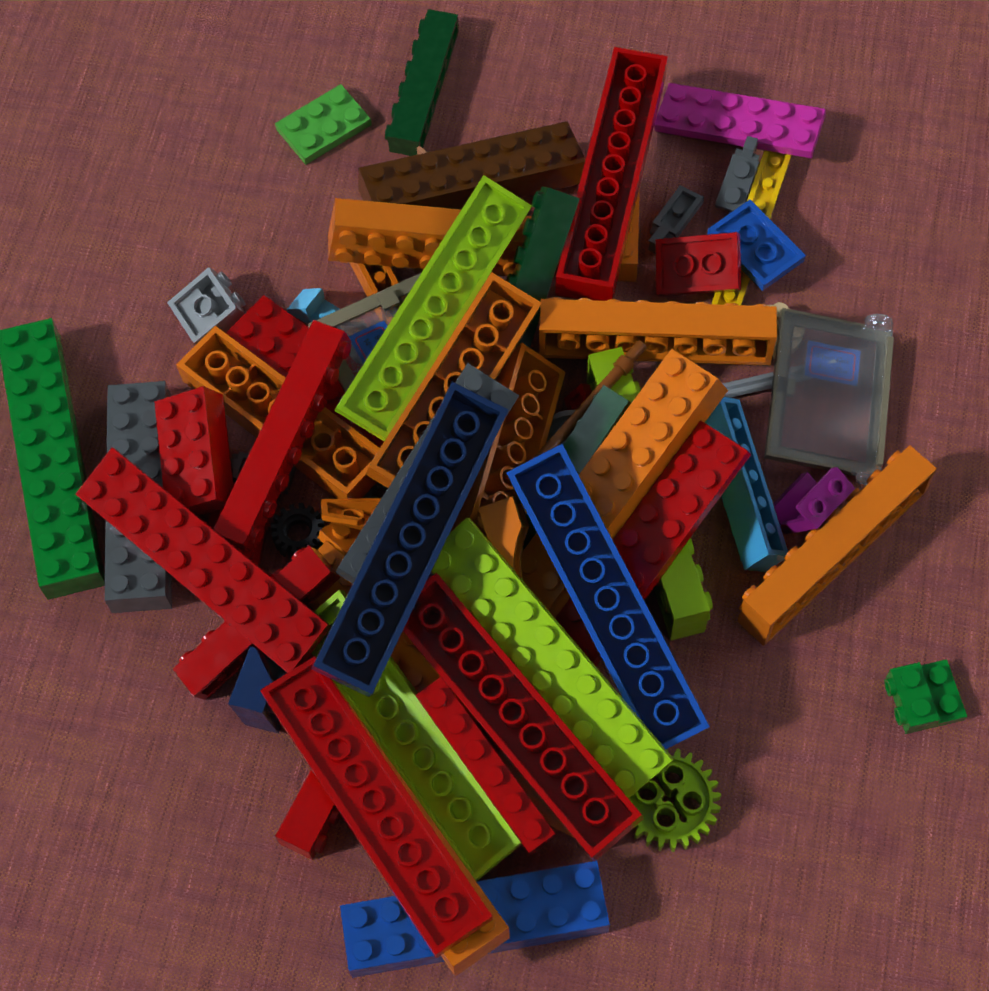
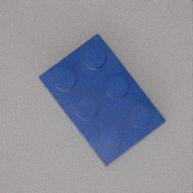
M748 200L708 228L707 235L732 232L740 234L741 270L762 291L805 261L806 255L751 200Z

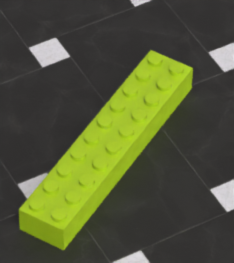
M622 347L588 355L587 384L590 385L592 391L614 368V362L621 355H624ZM633 369L627 376L623 375L611 388V390L631 403L641 391L639 382H634L631 373H633ZM691 538L653 588L670 641L705 632L707 621L710 620V610L713 609L711 596L708 591H703L701 582L704 581L702 569L699 564H694L692 558L694 546Z

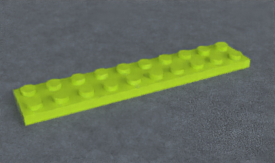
M483 175L334 410L335 412L382 441L386 440L532 207L531 204Z
M466 518L449 533L433 566V574L437 573L628 799L669 765L674 758L470 518Z
M338 590L314 612L332 626L347 594L344 590ZM329 631L311 653L313 657L317 658ZM390 656L370 697L334 681L476 881L522 845L519 838L415 696L418 692L392 656Z

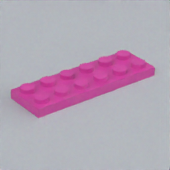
M669 83L655 120L654 130L656 132L742 147L747 136L758 139L756 149L812 159L826 116V109Z

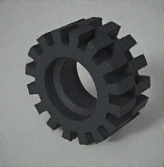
M299 503L298 508H295L294 504H290V510L288 511L283 507L280 510L281 516L276 514L273 518L275 523H271V535L275 547L283 557L288 555L289 560H292L291 558L294 553L301 548H306L309 545L317 550L320 545L324 544L317 538L320 530L325 527L324 521L318 511L314 512V508L310 505L306 509L304 503ZM299 523L306 524L310 528V533L306 539L293 541L288 537V530L291 526Z

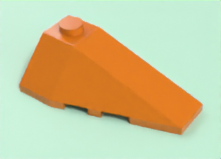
M382 498L321 499L322 520L362 530Z

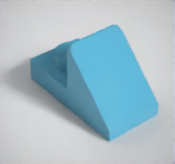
M321 288L303 289L287 308L288 313L306 324L340 310V308L325 300L324 292Z

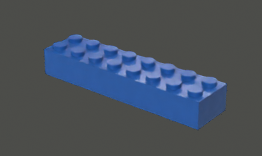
M597 861L477 881L480 888L508 925L510 938L488 954L609 933L610 923ZM395 896L340 905L348 970L352 978L445 962L441 956L438 958L434 956Z

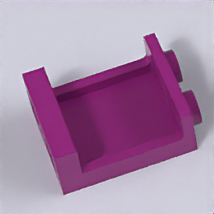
M838 467L831 468L818 483L808 472L802 473L773 503L783 534L817 529L855 489Z

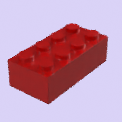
M202 386L154 401L163 488L197 516L222 510L233 489L223 394Z

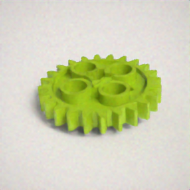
M678 748L674 756H672L674 760L655 776L660 781L662 788L651 779L629 798L644 818L635 826L637 830L634 838L638 839L645 835L647 837V847L653 840L658 841L659 851L662 850L664 843H669L672 852L675 851L676 844L679 842L685 850L688 849V839L698 844L700 842L698 832L706 836L709 835L710 829L706 824H716L717 818L711 813H719L721 808L718 804L713 803L720 800L721 793L712 792L718 786V781H708L712 770L708 769L702 772L703 760L701 759L693 764L691 762L692 753L690 752L685 759L681 758V752ZM674 772L680 776L681 781L672 784L666 780L665 775ZM643 789H649L654 792L656 797L652 800H644L639 796V792ZM664 793L668 798L675 797L674 805L670 801H663ZM687 798H693L699 803L700 807L690 810L684 806L683 801ZM677 811L686 818V822H682L679 819ZM661 815H668L674 823L669 827H664L658 823L657 818Z

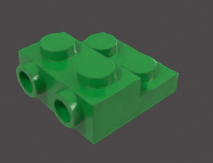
M947 659L924 665L918 662L889 670L884 680L885 689L889 697L893 696L896 705L894 708L895 718L899 726L903 725L905 734L964 721L967 718Z

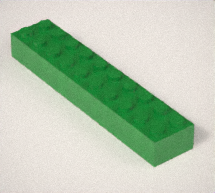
M52 318L0 330V359L39 588L47 600L105 586V575L93 510L75 495L87 478L58 329Z

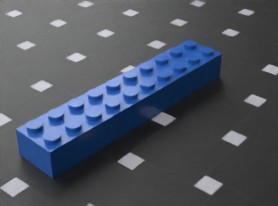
M563 444L506 472L625 702L665 749L709 728L710 726Z

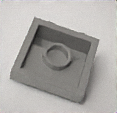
M210 267L167 302L194 344H197L215 326L226 332L246 313L242 308L246 305L243 298L237 292L232 293L229 289V286L232 285L230 279L222 271L217 273Z

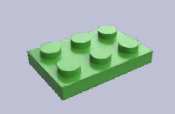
M341 84L275 123L276 130L305 165L372 125L371 118Z

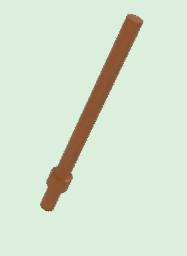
M638 340L625 356L621 355L614 362V368L533 458L562 444L574 430L577 421L584 415L592 403L593 397L600 391L603 385L611 389L623 375L627 376L634 368L633 363L647 349L642 341Z

